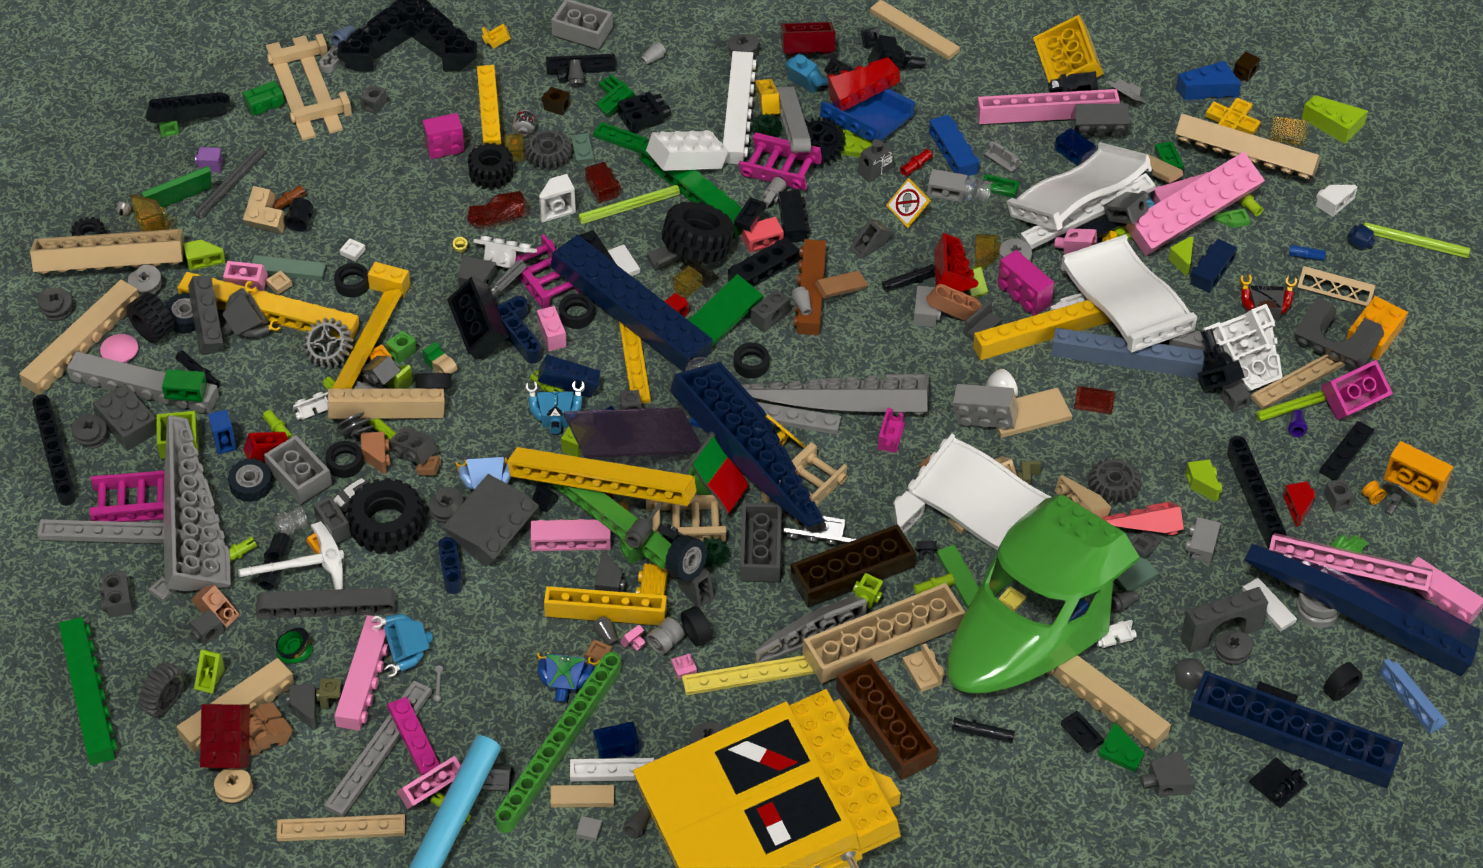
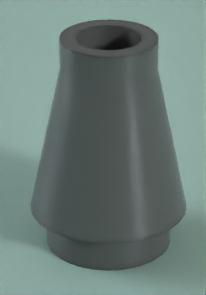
M571 60L568 82H570V86H582L585 78L580 60Z
M1136 591L1113 593L1111 611L1121 612L1132 603L1138 601Z
M606 616L600 617L593 623L594 632L607 645L614 646L619 642L612 622Z
M641 807L634 815L627 819L623 827L625 834L631 838L641 836L650 817V811Z

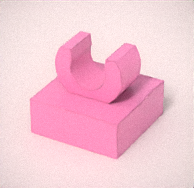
M640 625L636 626L623 636L620 643L625 648L631 644L638 651L645 644V641L640 637L644 629Z
M691 654L671 659L672 667L678 679H681L683 675L697 673V668Z

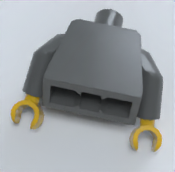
M248 281L245 284V288H241L229 296L226 310L223 312L227 322L221 326L224 334L229 335L231 332H234L235 335H242L244 337H259L269 333L270 330L272 332L280 330L281 327L276 329L272 327L273 323L278 322L276 319L272 320L270 325H267L268 320L251 295L256 293L257 287L248 289L253 284L252 281Z

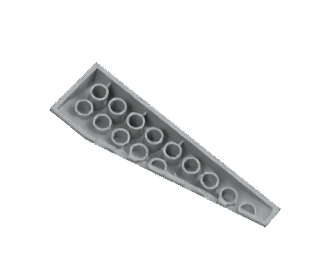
M885 374L886 378L879 379L876 375H868L864 380L854 376L846 378L845 381H842V378L810 379L809 383L805 384L800 383V380H796L787 385L781 382H773L769 386H765L764 383L741 384L753 398L794 406L861 412H886L887 408H891L894 414H899L900 412L903 414L905 412L923 414L928 411L929 374Z
M169 415L167 417L164 470L165 588L192 591L201 590L204 586L215 585L217 588L229 587L231 585L228 546H225V536L219 527L220 520L213 508L215 504L207 479H204L203 466L199 463L197 457L198 451L193 444L194 438L188 419Z

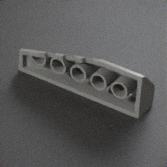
M856 595L849 598L845 597L838 602L826 604L822 608L799 618L761 645L754 652V663L766 662L803 648L805 638L866 615V599Z

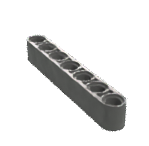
M390 588L261 592L257 595L256 615L260 618L392 614L395 612L396 592Z

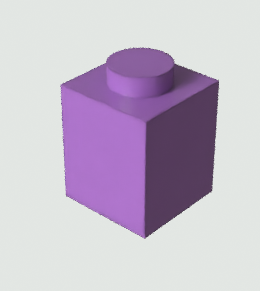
M199 147V152L195 155V165H198V169L209 166L211 172H221L223 162L221 148Z

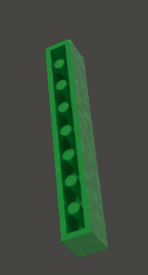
M649 142L639 147V160L671 186L678 185L680 193L688 200L695 201V203L702 202L705 205H712L714 208L722 210L723 214L729 216L734 226V220L742 210V207L735 200L729 198L724 191L718 189L710 180L708 181L699 171H663L646 151ZM734 226L733 236L736 238L742 234V229Z
M83 617L59 622L89 763L94 765L114 760L113 751H117L115 738H110V734L114 733L111 722L106 720V718L110 717L107 705L103 706L102 701L106 700L104 689H99L102 680L100 672L96 673L95 668H99L96 656L92 657L91 652H95L93 641L88 640V636H91L89 624H84Z

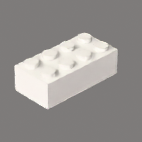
M709 130L652 132L646 149L663 171L722 169L728 153L723 143Z

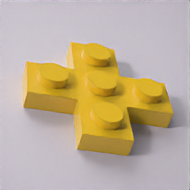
M1236 98L1230 108L1213 101L1205 114V117L1218 122V125L1251 135L1256 133L1261 124V121L1247 116L1253 104L1240 98Z

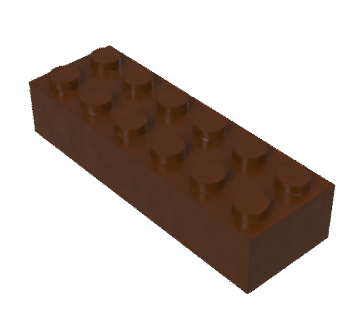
M872 658L837 675L836 690L900 780L936 763L937 747Z

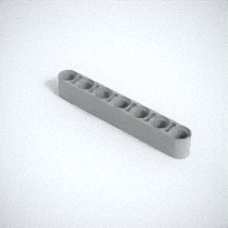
M794 86L776 87L779 92L780 115L791 152H810V136Z

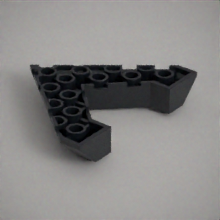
M396 0L390 7L385 8L369 20L364 28H359L353 32L348 40L341 41L338 44L337 58L356 71H374L376 58L412 37L442 58L443 71H461L477 58V43L467 38L465 32L460 28H456L453 22L437 8H434L428 0Z

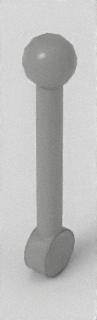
M442 666L435 667V672L437 673L436 693L433 697L435 702L441 700L439 694L441 673H443Z

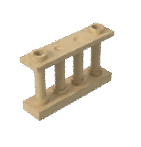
M812 442L792 460L796 467V474L804 477L819 488L813 494L810 493L809 496L816 506L847 479V466L844 464L838 470H835L817 458V446ZM809 464H814L831 477L824 482L805 468ZM762 491L761 500L768 504L772 499ZM796 518L794 519V523L798 524L800 522Z
M713 494L694 495L688 506L664 502L652 518V529L657 532L660 525V511L672 510V526L676 527L678 532L700 539L705 544H726V526H719V509H723V507ZM646 499V511H653L660 501ZM711 509L712 526L700 527L699 510ZM680 510H691L692 527H680Z

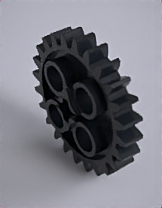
M813 117L811 122L805 120L811 146L820 147L822 161L820 166L823 167L825 162L830 165L829 160L836 161L835 156L841 157L840 151L845 150L846 137L839 123L835 124L833 119L828 122L827 117L823 121H821L820 117H818L817 121Z

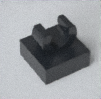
M878 27L860 31L863 47L870 48L875 45L880 35Z
M540 484L536 486L532 500L539 505V508L547 512L555 502L557 494Z
M917 541L915 543L916 551H920L918 555L920 560H923L924 552H928L930 560H933L934 552L932 550L937 549V541Z

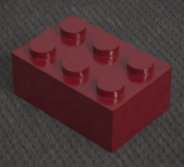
M832 22L780 23L783 53L787 55H795L798 52H803L804 54H813L814 52L829 54L831 51H835V29Z
M201 704L200 768L249 767L250 704Z

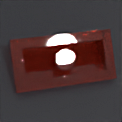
M1078 386L1074 409L1112 415L1115 392Z

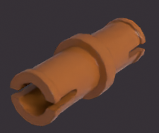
M298 185L290 192L283 193L282 197L274 201L273 208L281 210L287 205L290 206L294 198L306 195L305 190L301 185Z

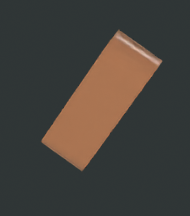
M938 284L926 297L928 304L933 308L964 321L982 307L978 299L943 284Z

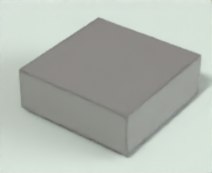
M163 576L148 589L150 594L163 603L177 591L165 588V578Z
M581 816L576 838L597 842L602 820Z

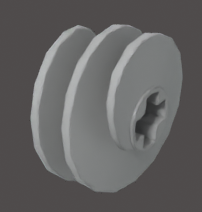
M1009 239L1001 244L999 249L1000 260L1018 250L1031 262L1032 250L1024 240Z
M142 265L130 274L128 284L138 289L139 296L145 292L155 294L162 285L161 274L155 266Z

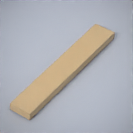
M879 0L870 8V13L947 60H950L960 52L959 46L883 0Z
M1325 354L1251 394V399L1262 410L1342 368L1346 364L1340 360L1335 361Z
M405 814L277 820V841L405 836Z

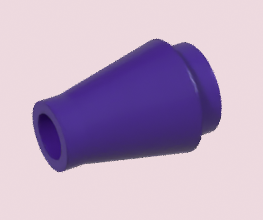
M1294 410L1292 412L1288 431L1294 437H1301L1307 431V425L1301 410Z

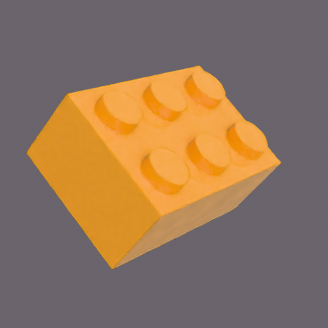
M1374 296L1348 330L1346 340L1355 333L1364 317L1381 324L1384 335L1370 355V357L1379 360L1404 327L1408 312Z
M1400 441L1389 458L1383 479L1390 483L1399 484L1405 490L1436 505L1447 488L1454 466Z

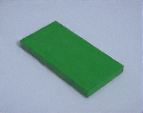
M209 166L143 191L142 207L145 215L211 189V170Z
M737 274L696 312L689 321L713 339V347L764 298L763 294Z

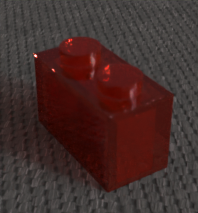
M605 162L585 168V180L598 203L619 197L620 183L614 179L612 169L608 168Z

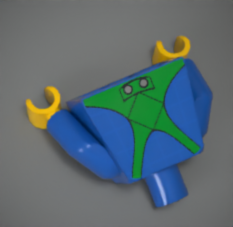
M547 652L545 657H541L540 653H537V672L542 683L547 685L549 690L556 691L554 701L557 703H567L568 693H577L582 688L600 660L598 659L596 663H592V657H589L587 663L586 659L581 657L549 654V652Z

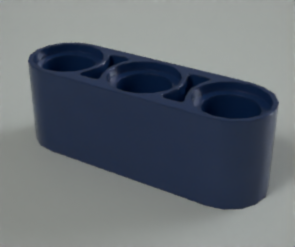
M444 537L438 543L444 587L448 593L457 594L462 590L463 586L457 545L453 538Z

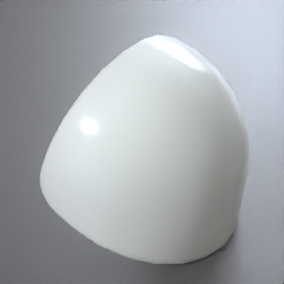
M996 370L988 378L986 386L1014 388L1015 398L1017 397L1018 388L1016 382L1007 370Z

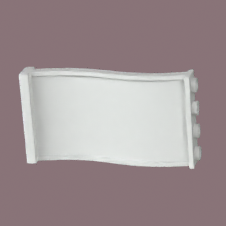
M1100 142L1098 143V150L1079 166L1065 173L1044 179L1026 190L1017 199L1011 198L1006 201L1010 216L1058 231L1063 228L1062 222L1083 204L1125 187L1144 171H1152L1148 154Z
M1126 234L1063 255L1061 270L1066 271L1085 297L1110 318L1126 340L1127 348L1131 353L1195 331L1197 316L1194 312L1190 313L1186 305L1169 285L1144 265L1129 245Z
M951 434L948 439L945 438L942 441L938 452H934L931 455L927 466H922L916 480L912 479L907 488L909 493L950 517L971 534L998 550L1007 531L1021 517L1043 500L1051 497L1029 485L982 451L956 439L954 434Z

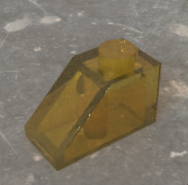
M976 234V267H981L984 270L997 260V253H1000L999 249L1001 246V242H998V235Z

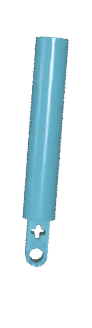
M482 735L475 737L409 868H442L501 750V746L496 741Z

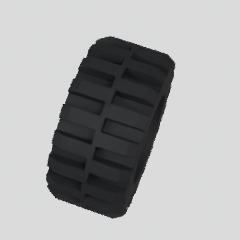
M685 201L675 204L668 210L661 237L666 248H669L670 252L677 254L678 257H683L687 261H696V263H711L712 261L717 262L723 259L728 253L734 234V226L732 220L729 219L727 214H723L722 210L716 209L712 205H705L702 202L695 203V201H690L686 203Z
M385 478V480L380 481L376 479L373 480V483L368 482L364 484L362 489H357L355 495L351 496L349 500L350 504L347 507L351 535L361 547L365 546V549L370 552L372 550L378 554H382V552L392 554L396 550L400 552L404 550V547H410L414 544L413 540H418L420 533L423 531L424 513L421 497L416 489L406 482L403 484L401 480L395 479L393 481L391 478ZM391 509L402 513L399 518L391 522L381 523L370 519L373 514L381 510Z

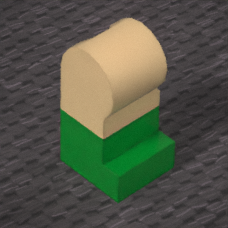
M436 341L423 349L424 362L436 373L452 374L457 371V365L454 360L441 350L440 345Z

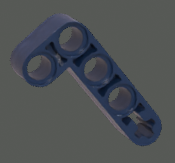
M516 296L499 304L497 309L508 333L509 341L528 363H538L542 358L541 344L522 321L528 316L527 299L523 296Z

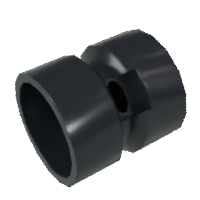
M294 198L285 217V225L292 231H305L314 210L313 204L305 198Z

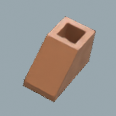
M384 432L361 433L363 460L381 473H387V466H390V456L386 454V451L390 450L389 439H385Z
M215 585L204 586L191 599L202 614L210 609L222 621L224 628H227L240 615Z

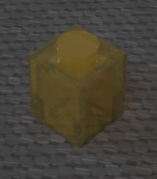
M506 134L505 147L511 151L513 162H524V135Z
M688 265L673 277L675 292L688 298L702 287V274Z

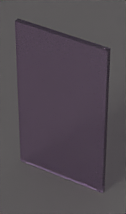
M681 407L564 411L563 414L584 458L694 454L702 446Z

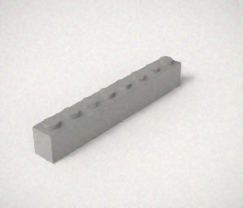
M76 351L67 367L70 380L76 383L82 382L93 387L107 388L110 391L126 384L136 396L146 400L160 401L163 404H172L183 409H192L199 413L210 414L219 398L217 385L207 383L202 402L164 399L162 390L165 377L164 372Z

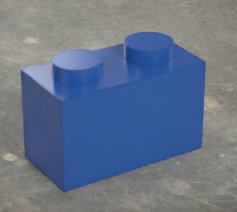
M227 409L208 414L217 454L237 450Z

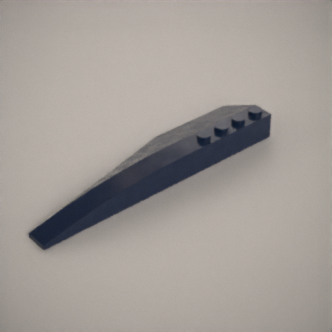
M721 362L675 374L670 392L707 434L709 432L715 433L716 441L731 461L766 495L807 527L822 523L824 521L823 516L815 502L809 498L810 493L808 489H804L802 485L803 480L800 475L796 474V467L785 447L780 445V438L777 434H774L771 422L765 418L766 413L764 409Z
M1254 544L1250 546L1244 559L1247 563L1456 675L1462 676L1472 663L1477 651L1481 630L1409 591Z

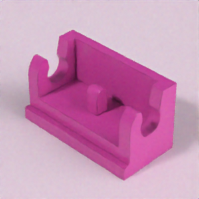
M887 408L878 438L879 450L897 453L905 425L902 412L899 413L898 417L893 416V409Z

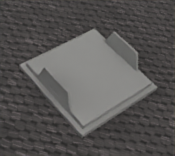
M1119 79L1117 82L1106 81V83L1130 98L1146 103L1145 98L1140 96L1141 88L1132 82L1128 84L1122 79Z

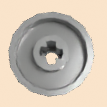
M1301 591L1299 592L1296 612L1305 624L1311 627L1325 628L1337 621L1340 615L1339 611Z

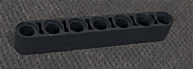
M37 395L33 398L32 404L56 495L61 505L69 506L75 502L76 496L51 402L47 395Z
M1233 436L1229 441L1227 456L1264 542L1269 549L1272 535L1276 533L1286 536V530L1246 440L1241 436Z

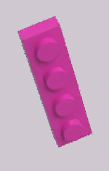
M404 697L388 703L387 708L420 776L440 765L408 698Z

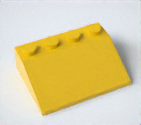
M1080 15L1033 37L1049 83L1052 79H1057L1061 74H1066V77L1070 74L1096 71V77L1104 74L1087 26Z

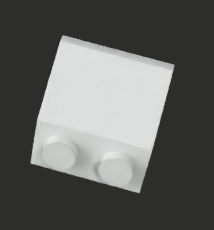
M567 174L549 179L539 195L541 222L576 213L575 189Z

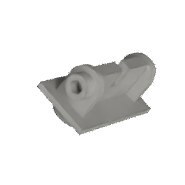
M991 141L988 145L990 149L984 153V155L1009 172H1013L1023 164L1018 155L1013 154L1009 150L1005 151L1004 147L998 144L997 141Z

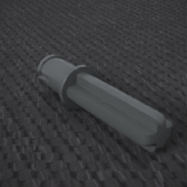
M521 259L509 268L495 283H491L492 286L489 289L493 299L499 293L502 294V290L527 267Z

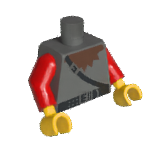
M1242 275L1239 278V284L1243 286V289H1241L1242 305L1247 311L1267 304L1273 319L1280 320V316L1285 314L1292 305L1294 294L1292 289L1297 283V278L1295 277L1294 284L1288 283L1289 276L1286 278L1285 285L1287 290H1285V287L1250 285L1248 288L1252 277L1247 275L1248 281L1244 282Z

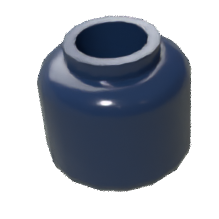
M1364 224L1354 225L1347 235L1349 238L1348 243L1360 251L1366 247L1370 249L1375 242V239H1373L1374 231Z

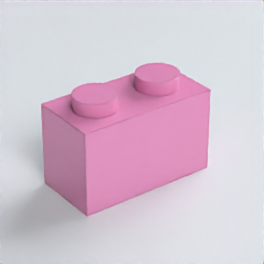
M227 261L223 275L225 282H231L244 287L248 281H252L253 284L249 287L252 289L257 287V290L264 291L268 277L262 264Z
M555 306L537 310L538 327L548 351L566 347V332Z

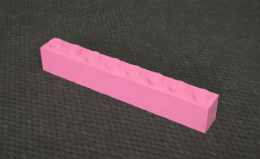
M1117 89L978 97L977 117L979 124L1071 119L1075 104H1119L1120 100Z
M1276 533L1272 535L1269 548L1270 550L1338 571L1425 591L1429 590L1433 569Z

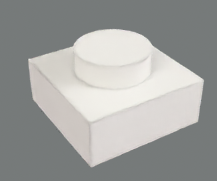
M349 239L340 249V255L356 262L366 250L365 245Z

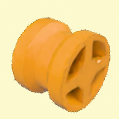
M1376 480L1368 483L1362 490V494L1369 498L1371 505L1380 503L1387 495V492L1380 488V484Z

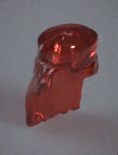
M515 191L498 194L486 205L469 206L468 223H471L473 226H490L498 222L510 221L512 218H522L525 205L522 192Z

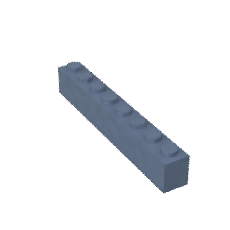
M1055 328L1051 356L1198 378L1197 373L1202 371L1204 362V350L1157 343L1131 353L1127 348V342L1124 338Z

